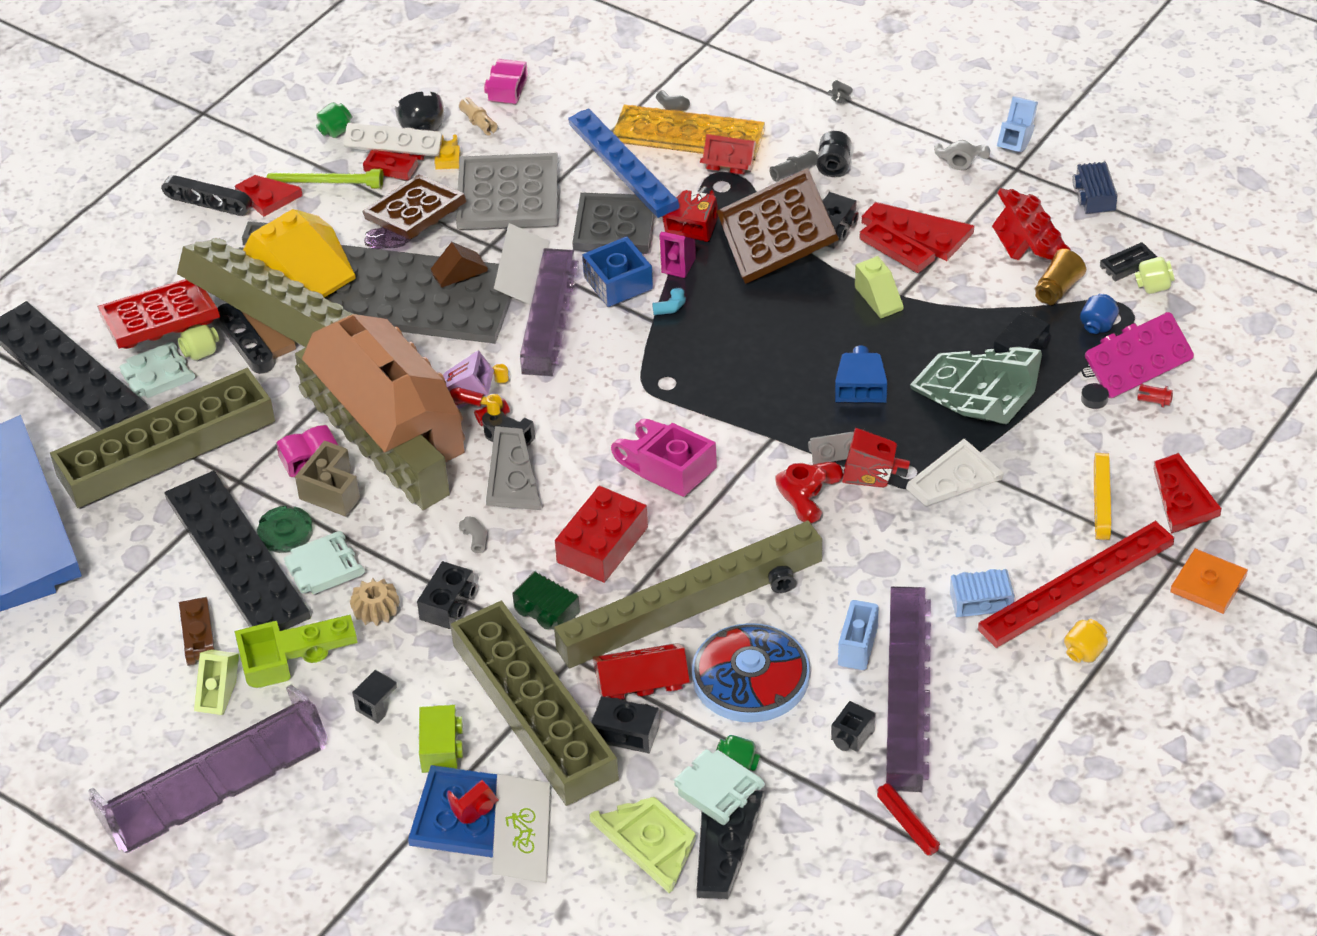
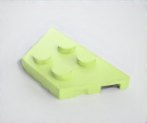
M655 797L643 799L634 804L618 805L616 811L600 814L599 810L589 814L590 822L668 893L673 891L696 841L695 832Z

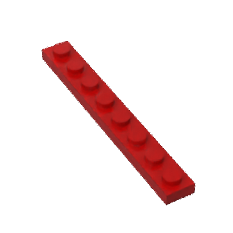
M1155 520L978 623V631L995 648H998L1173 546L1175 537Z

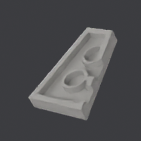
M495 426L486 506L541 510V503L536 489L523 429Z

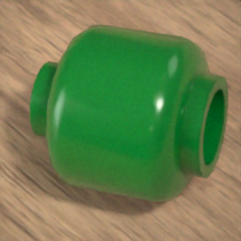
M331 102L317 113L318 123L316 127L324 137L328 134L332 138H337L346 131L347 124L351 123L352 115L342 103Z
M728 735L725 740H719L716 750H719L746 769L755 772L760 754L755 753L756 746L753 741L735 735Z

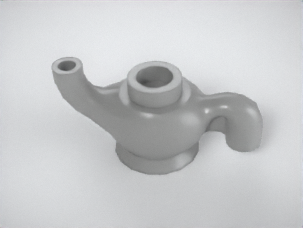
M966 140L953 142L945 149H943L941 144H935L934 146L935 154L947 160L948 164L956 170L969 168L976 155H980L983 159H987L990 156L989 146L984 144L974 146Z

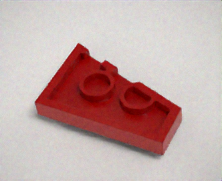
M1179 453L1154 461L1153 470L1171 534L1221 516L1222 508Z

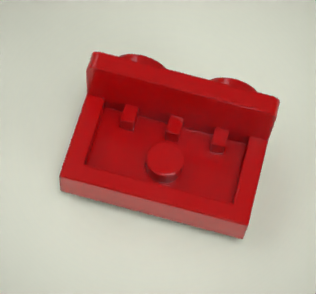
M706 134L703 158H700V163L706 164L705 169L720 171L721 166L730 167V173L744 175L745 170L752 171L756 141Z

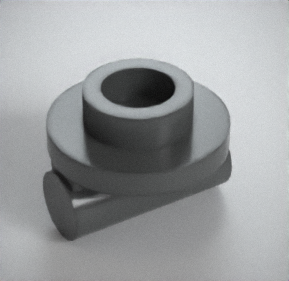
M835 80L832 83V90H829L828 94L832 95L831 100L844 104L845 100L851 101L852 97L849 95L853 89L851 86Z

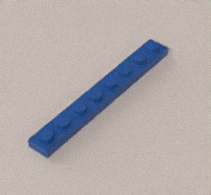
M589 108L568 117L569 124L574 131L657 218L680 208L678 199Z

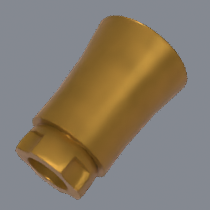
M1058 250L1051 264L1034 288L1036 298L1041 303L1055 304L1076 281L1085 275L1086 264L1083 259L1071 250Z

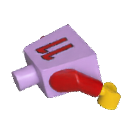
M478 350L443 374L446 386L458 409L468 404L479 407L483 404L487 405V412L490 415L500 414V408H503L501 397L498 394L484 396L489 394L493 374L494 380L497 383L509 381L508 368L505 364H497L491 367Z

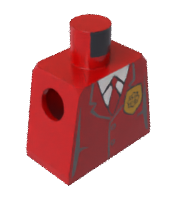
M708 187L701 188L700 192L684 190L676 197L680 208L662 216L664 230L666 233L708 242L718 219L717 199L714 196V192Z
M855 428L845 463L842 483L884 488L887 486L890 474L907 476L910 461L895 458L897 444L894 441Z

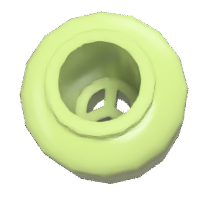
M1163 257L1142 261L1139 264L1140 272L1135 273L1138 287H1144L1148 294L1168 290L1171 287V282L1175 281L1170 261H1165Z
M199 324L190 326L186 331L181 332V337L178 338V344L183 355L190 357L192 360H199L215 353L216 342L219 341L214 327L209 328L208 325Z

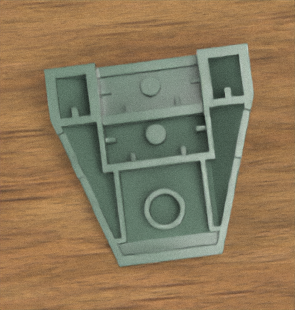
M1012 347L1009 349L1010 352L995 353L994 349H988L985 351V354L971 355L970 351L938 353L910 386L912 390L963 416L1008 424L1035 392L1042 353L1041 350Z

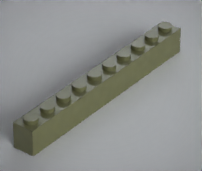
M805 521L554 627L556 650L568 669L591 660L594 656L606 654L770 584L768 574L777 566H788L794 574L822 562V538L811 523Z

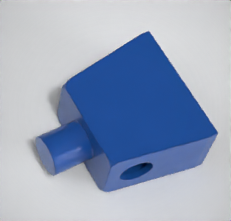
M865 346L855 347L853 353L842 354L835 382V402L886 403L887 379L881 355L869 353L868 348Z

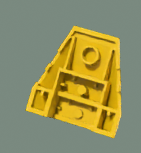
M291 209L250 234L243 249L249 257L263 261L265 266L273 270L283 272L285 277L292 281L301 282L308 290L322 294L323 298L356 279L333 227L318 215Z

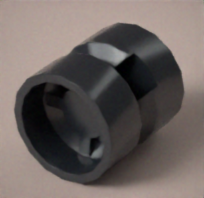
M833 130L824 133L820 138L816 166L823 175L839 177L848 170L852 142L846 133Z

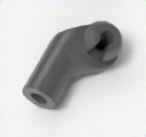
M664 90L656 94V100L668 112L686 111L690 107V100L683 95L669 96Z

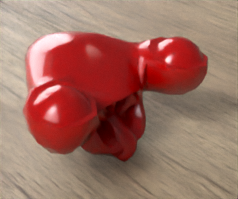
M823 462L813 465L793 463L786 470L777 474L775 481L779 492L793 506L798 519L802 522L809 521L814 523L820 519L822 511L810 498L815 497L819 493L823 483H838L843 477L841 466L834 462Z

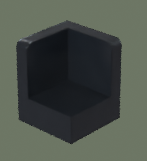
M375 669L352 692L355 710L378 724L385 717L383 701L397 688L396 681Z

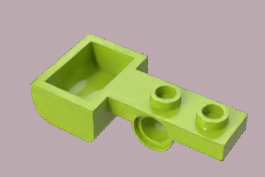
M351 614L279 631L277 621L234 631L246 683L254 688L288 681L290 679V672L287 660L303 657L304 661L308 663H317L327 657L328 650L358 643Z

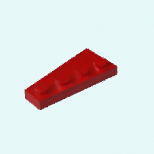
M875 202L861 218V223L864 225H869L875 219L883 222L933 251L936 257L948 261L974 233V225L879 202Z

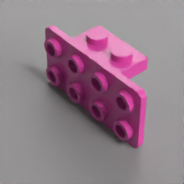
M1166 312L1139 326L1136 323L1131 324L1121 330L1122 334L1116 336L1113 333L1100 340L1102 344L1089 349L1085 353V358L1097 380L1104 388L1108 389V398H1114L1190 361L1194 357L1189 343L1170 312Z

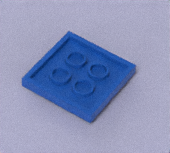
M431 765L408 837L409 846L493 858L496 803L487 814L480 816L473 823L465 824L461 823L454 815L448 801L447 792L451 791L459 800L483 780L496 796L497 774Z

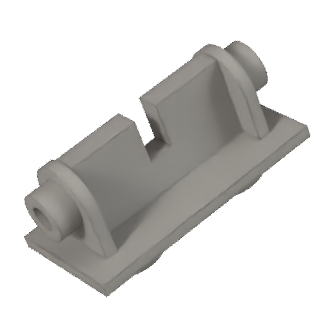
M854 432L810 438L808 447L809 451L812 452V463L818 464L847 459Z

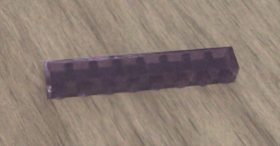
M891 586L886 783L891 784L896 791L922 792L923 780H929V762H923V757L929 756L930 738L924 737V732H929L930 714H924V708H930V690H924V685H930V667H925V662H930L931 644H925V639H930L931 621H925V616H931V599H925V587Z

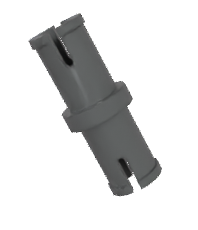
M810 150L797 157L794 155L790 156L785 162L771 166L769 169L770 175L774 181H779L782 178L815 166L817 164V154L814 150Z

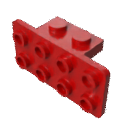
M999 189L997 194L1005 208L997 217L992 227L1012 259L1019 260L1029 246L1035 255L1051 260L1058 250H1071L1061 238L1060 231L1051 222L1050 215L1041 206L1039 198L1032 194L1025 195L1019 193L1014 189Z

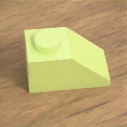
M879 256L855 264V288L880 318L903 310V303L893 275Z
M208 650L200 653L194 711L218 715L225 713L236 684L239 653Z

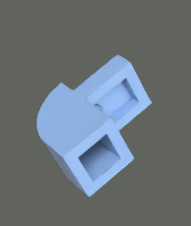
M1017 96L1012 97L1007 121L1002 122L997 142L998 147L1018 152L1026 149L1035 127L1033 122L1038 105L1037 101Z

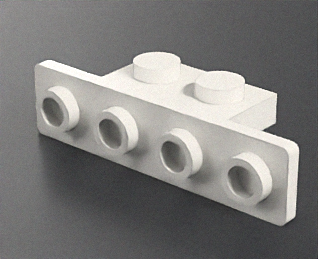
M348 123L343 144L348 148L438 156L442 133L413 128H396L386 125L376 126Z

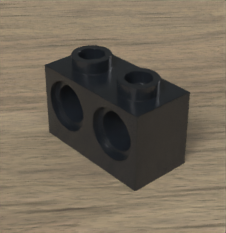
M442 561L417 600L419 620L451 629L450 624L462 617L464 606L469 599L471 600L475 596L477 584L474 583L473 570Z

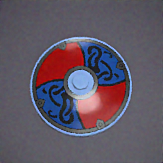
M738 624L714 633L701 644L692 663V681L695 692L701 702L714 713L739 722H762L784 715L801 701L809 685V661L800 643L783 630L764 624Z

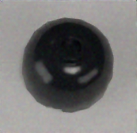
M423 91L401 98L398 101L399 106H395L400 126L402 128L436 131L442 125L445 115L441 96L435 92H430L431 96L424 95Z

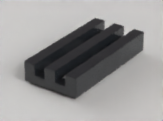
M1141 242L1100 260V268L1102 270L1106 269V274L1112 275V279L1118 281L1138 272L1139 264L1142 261L1158 256Z

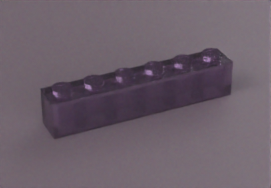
M543 249L520 352L521 373L523 375L553 376L555 366L560 365L559 347L564 346V332L562 331L567 329L568 314L566 312L571 311L572 296H570V293H575L576 281L574 276L579 274V261L575 260L574 250Z

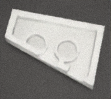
M963 439L910 480L906 489L925 506H929L1003 479L1004 473L967 440Z

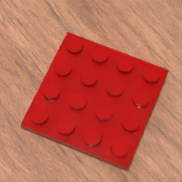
M186 279L97 306L99 314L118 349L133 348L139 342L145 340L155 341L171 332L181 333L193 325H207L220 317L218 308L207 291Z

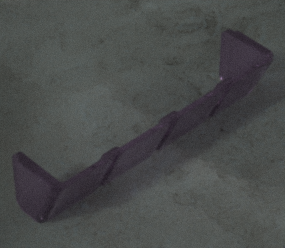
M291 684L286 687L292 705L106 802L94 787L89 789L90 798L88 799L93 811L117 849L130 853L167 833L169 828L175 825L180 826L222 804L223 799L229 796L235 797L276 775V771L282 768L287 769L325 749L328 737L315 704Z

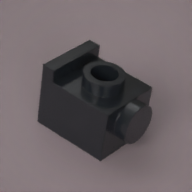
M849 701L831 725V740H833L835 746L842 751L852 749L858 752L868 736L875 732V712Z

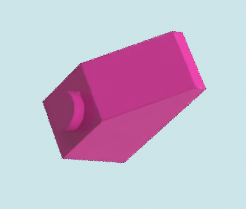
M661 231V273L686 278L696 259L695 239Z

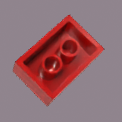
M599 485L554 540L556 562L605 583L647 530V505Z

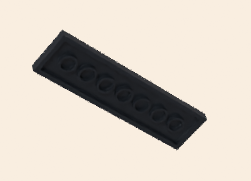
M28 301L0 316V346L97 432L148 410L147 403Z
M214 470L164 492L167 502L249 627L277 621L279 631H283L311 619L310 611Z

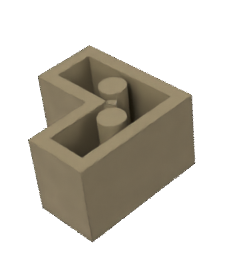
M324 440L295 476L300 500L345 517L360 500L357 476L350 474L352 471L348 449Z

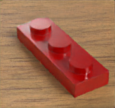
M877 219L860 231V240L916 273L921 272L935 260V253Z

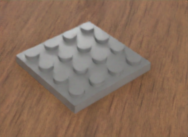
M558 153L460 156L458 191L464 193L467 202L457 209V229L508 228L509 223L517 227L557 226Z

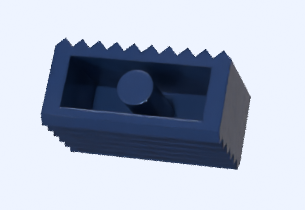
M1099 161L1093 164L1089 162L1083 165L1079 163L1076 174L1072 176L1073 188L1078 189V203L1080 206L1083 205L1085 214L1116 211L1118 195L1107 162L1101 163Z

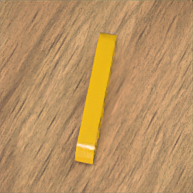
M1095 453L1093 466L1095 540H1110L1111 494L1109 453Z

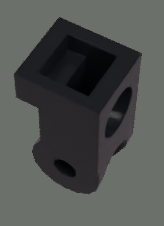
M502 411L498 415H490L486 412L482 416L484 436L491 442L494 439L495 426L523 429L527 447L535 439L534 423L530 419L524 417L519 422L508 416L506 417Z

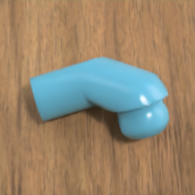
M682 288L672 289L671 298L668 301L652 303L653 315L677 312L686 302L684 290Z

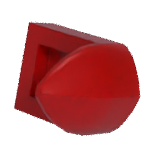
M483 780L459 800L451 791L447 792L448 801L454 815L461 823L465 824L473 823L480 816L487 814L493 805L499 801Z

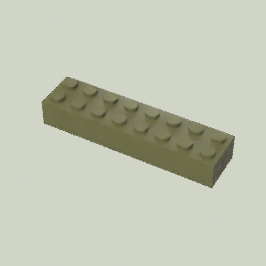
M212 238L203 242L198 241L182 248L177 275L304 347H307L313 332L352 315V313L344 310L342 305L326 300L322 294L308 290L301 282L292 281L285 277L283 272L265 266L263 261L249 257L245 251L231 247L221 238Z
M307 347L295 353L297 363L295 370L300 379L298 387L303 397L309 398L320 413H325L331 424L335 428L339 427L349 442H354L362 455L366 458L369 457L374 462L377 470L381 473L384 472L389 477L393 486L399 487L412 504L416 503L422 510H425L450 495L445 457L422 435H419L384 452L302 360Z
M247 367L50 452L56 476L75 506L80 508L275 422L271 398Z
M502 600L450 624L454 648L566 806L619 780L617 757Z

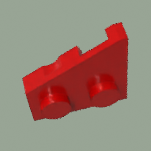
M253 175L234 185L235 190L249 195L252 200L251 207L263 217L303 196L302 189L299 186L258 175Z

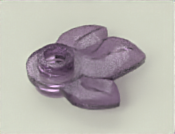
M383 227L367 231L364 238V244L373 249L399 248L411 241V239L409 240Z

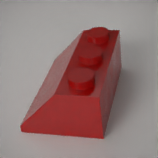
M679 643L592 657L599 692L604 697L624 699L625 693L636 692L637 696L654 694L655 688L665 687L666 691L683 689V684L690 683L685 648Z

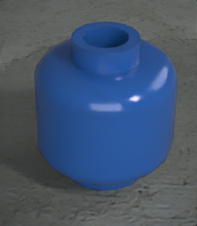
M1107 294L1093 295L1088 298L1081 311L1080 319L1088 332L1093 334L1106 333L1111 330L1119 314V309L1116 301Z

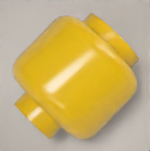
M1093 619L1077 621L1064 638V644L1068 649L1066 654L1077 663L1081 661L1087 663L1094 662L1107 647L1106 629Z

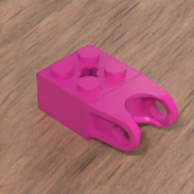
M640 419L635 424V434L639 438L638 440L617 439L611 445L612 454L621 465L640 477L682 497L687 495L717 468L716 442L675 423L665 425L650 419ZM642 427L647 429V434L643 431ZM619 448L626 452L627 457L620 452Z

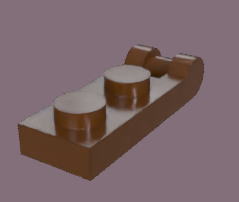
M207 597L179 602L187 666L196 665L201 652L215 650Z

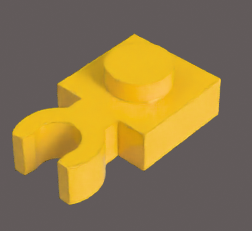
M453 134V139L450 141H445L444 135H442L440 152L438 156H435V170L459 169L461 152L456 134Z

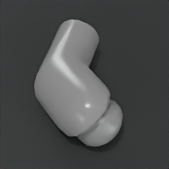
M465 517L464 520L459 522V530L463 531V534L468 535L470 533L472 535L471 550L474 553L484 552L487 537L486 529L475 517Z

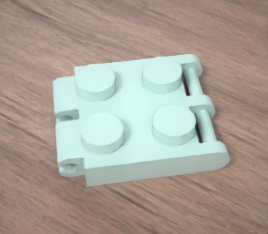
M174 342L163 344L127 358V363L119 367L126 382L130 384L129 387L138 397L146 396V398H150L194 380L195 374L192 370H188L185 365L186 360L176 351L177 346Z
M342 531L291 549V554L284 557V563L291 576L294 577V581L302 594L311 591L314 595L364 574L363 566L358 564L354 558L355 552L352 548H348L345 543V535ZM337 544H340L343 550L340 551ZM347 560H349V561L351 562V564H352L353 567H350V566H349V564L347 563Z
M707 749L692 762V768L687 766L674 779V785L678 788V795L722 825L729 821V816L738 807H743L747 803V798L756 789L760 790L765 785L760 777L719 750L712 753Z

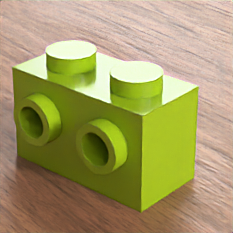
M455 705L419 707V760L422 773H428L431 765L458 769V758H463V742L458 740V735L463 734L462 716L457 717Z

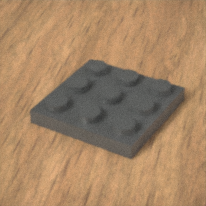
M581 192L572 241L573 250L591 251L627 236L641 253H649L654 214L635 194Z

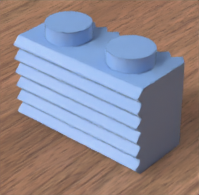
M990 569L986 572L981 571L974 574L962 572L957 576L954 574L951 576L950 595L956 617L996 613L1014 602L1015 595L1007 569Z
M858 600L850 601L838 643V664L840 666L859 670L867 669L869 656L871 655L874 638L878 629L879 606L877 604Z

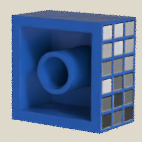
M627 236L582 254L584 278L607 307L653 289L652 265Z

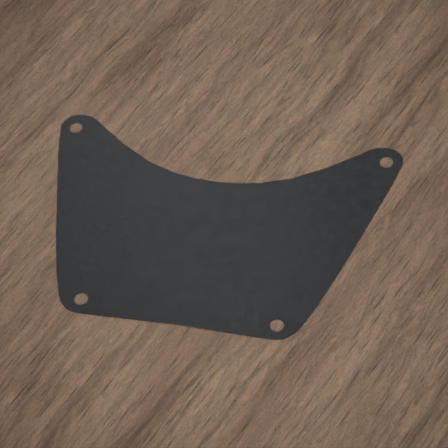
M730 172L710 174L703 180L698 190L700 192L703 187L712 189L717 199L718 210L757 192L746 178ZM724 181L730 184V189L726 192H717L713 189V186L716 182ZM718 216L710 240L707 242L695 239L696 259L686 278L667 275L659 302L668 301L671 298V290L675 288H682L684 290L686 302L675 313L654 315L645 345L640 381L644 390L655 398L777 440L812 454L808 447L810 438L854 432L855 428L894 441L897 444L895 458L910 461L909 466H913L917 470L918 475L963 439L967 440L981 453L1086 368L1089 363L1085 358V353L1089 349L1102 344L1100 340L1113 333L1116 336L1122 334L1121 330L1134 324L1135 315L1128 306L1116 301L1121 317L1120 322L1113 324L1111 330L1106 333L1093 334L1085 329V325L1080 319L1081 311L1087 300L1026 307L974 308L936 304L900 295L903 310L880 318L855 288V278L833 268L813 253L745 284ZM1021 311L1050 324V342L1046 348L1039 349L1041 350L1042 357L1035 392L1008 424L963 416L911 389L910 384L938 353L970 351L971 355L985 354V351L988 349H994L995 338L1018 317ZM865 346L868 348L869 353L881 355L887 379L886 403L835 402V382L842 354L853 353L855 347ZM670 377L676 381V386L673 389L664 390L658 386V381L661 378ZM846 459L832 462L845 467ZM890 474L887 484L906 489L908 482L912 479H904L899 475Z

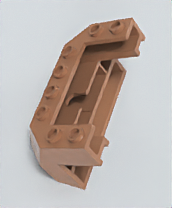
M352 314L312 333L302 360L384 452L422 435L445 457V462L465 453L463 443L465 435L461 426L463 416L450 395L445 378L440 372H436L432 368L426 357H422L417 352L412 342H408L403 337L398 327H394L384 318Z

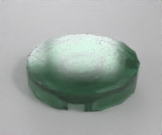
M279 506L261 516L257 534L269 551L288 553L291 552V549L309 542L313 535V524L309 514L303 509L295 506L294 509L287 508V506Z

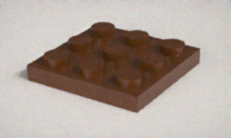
M418 174L362 210L366 220L410 240L417 237L420 232L429 226L437 224L440 219L449 213L455 212L458 207L467 201L464 193Z

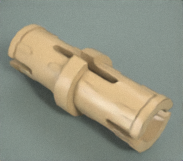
M469 97L465 98L469 104L464 99L460 101L459 109L469 117V121L474 126L477 125L486 135H491V132L495 133L497 123L487 115L484 108L478 107Z

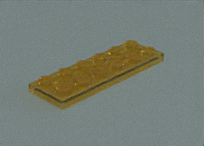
M624 104L613 133L623 144L699 154L704 153L706 134L756 141L753 158L755 161L765 132V122Z

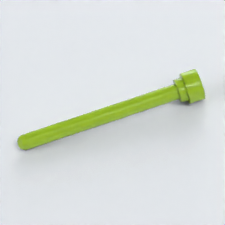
M371 169L366 174L268 173L266 178L284 183L366 184L371 189H382L384 182L382 169Z

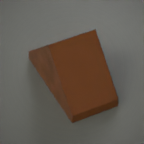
M454 242L448 245L431 267V273L441 288L488 271V267L478 252Z

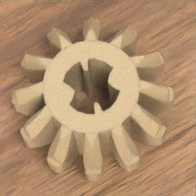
M372 577L371 582L361 581L360 587L353 588L350 605L357 620H362L365 625L374 622L377 626L379 621L388 623L390 616H396L397 607H399L400 603L399 595H397L394 585L387 584L384 578L376 582Z

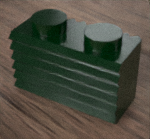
M533 571L512 592L516 612L523 617L528 615L537 620L538 624L544 629L551 628L554 630L555 626L572 620L580 612L579 596L577 593L574 594L572 591H569L567 588L565 589L536 571Z

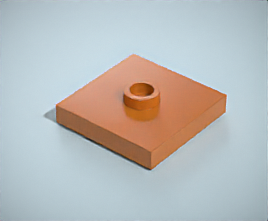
M1195 548L1171 585L1170 592L1224 614L1247 577L1248 569Z

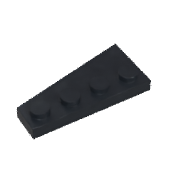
M755 790L747 798V803L743 807H738L729 816V821L725 825L720 824L703 811L701 812L697 898H729L764 800V791Z

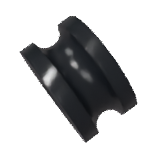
M777 566L768 574L770 587L775 593H786L796 585L793 571L788 566Z

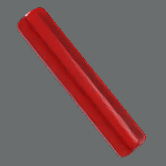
M889 783L880 786L877 789V797L922 851L928 856L937 853L940 850V842L893 786Z

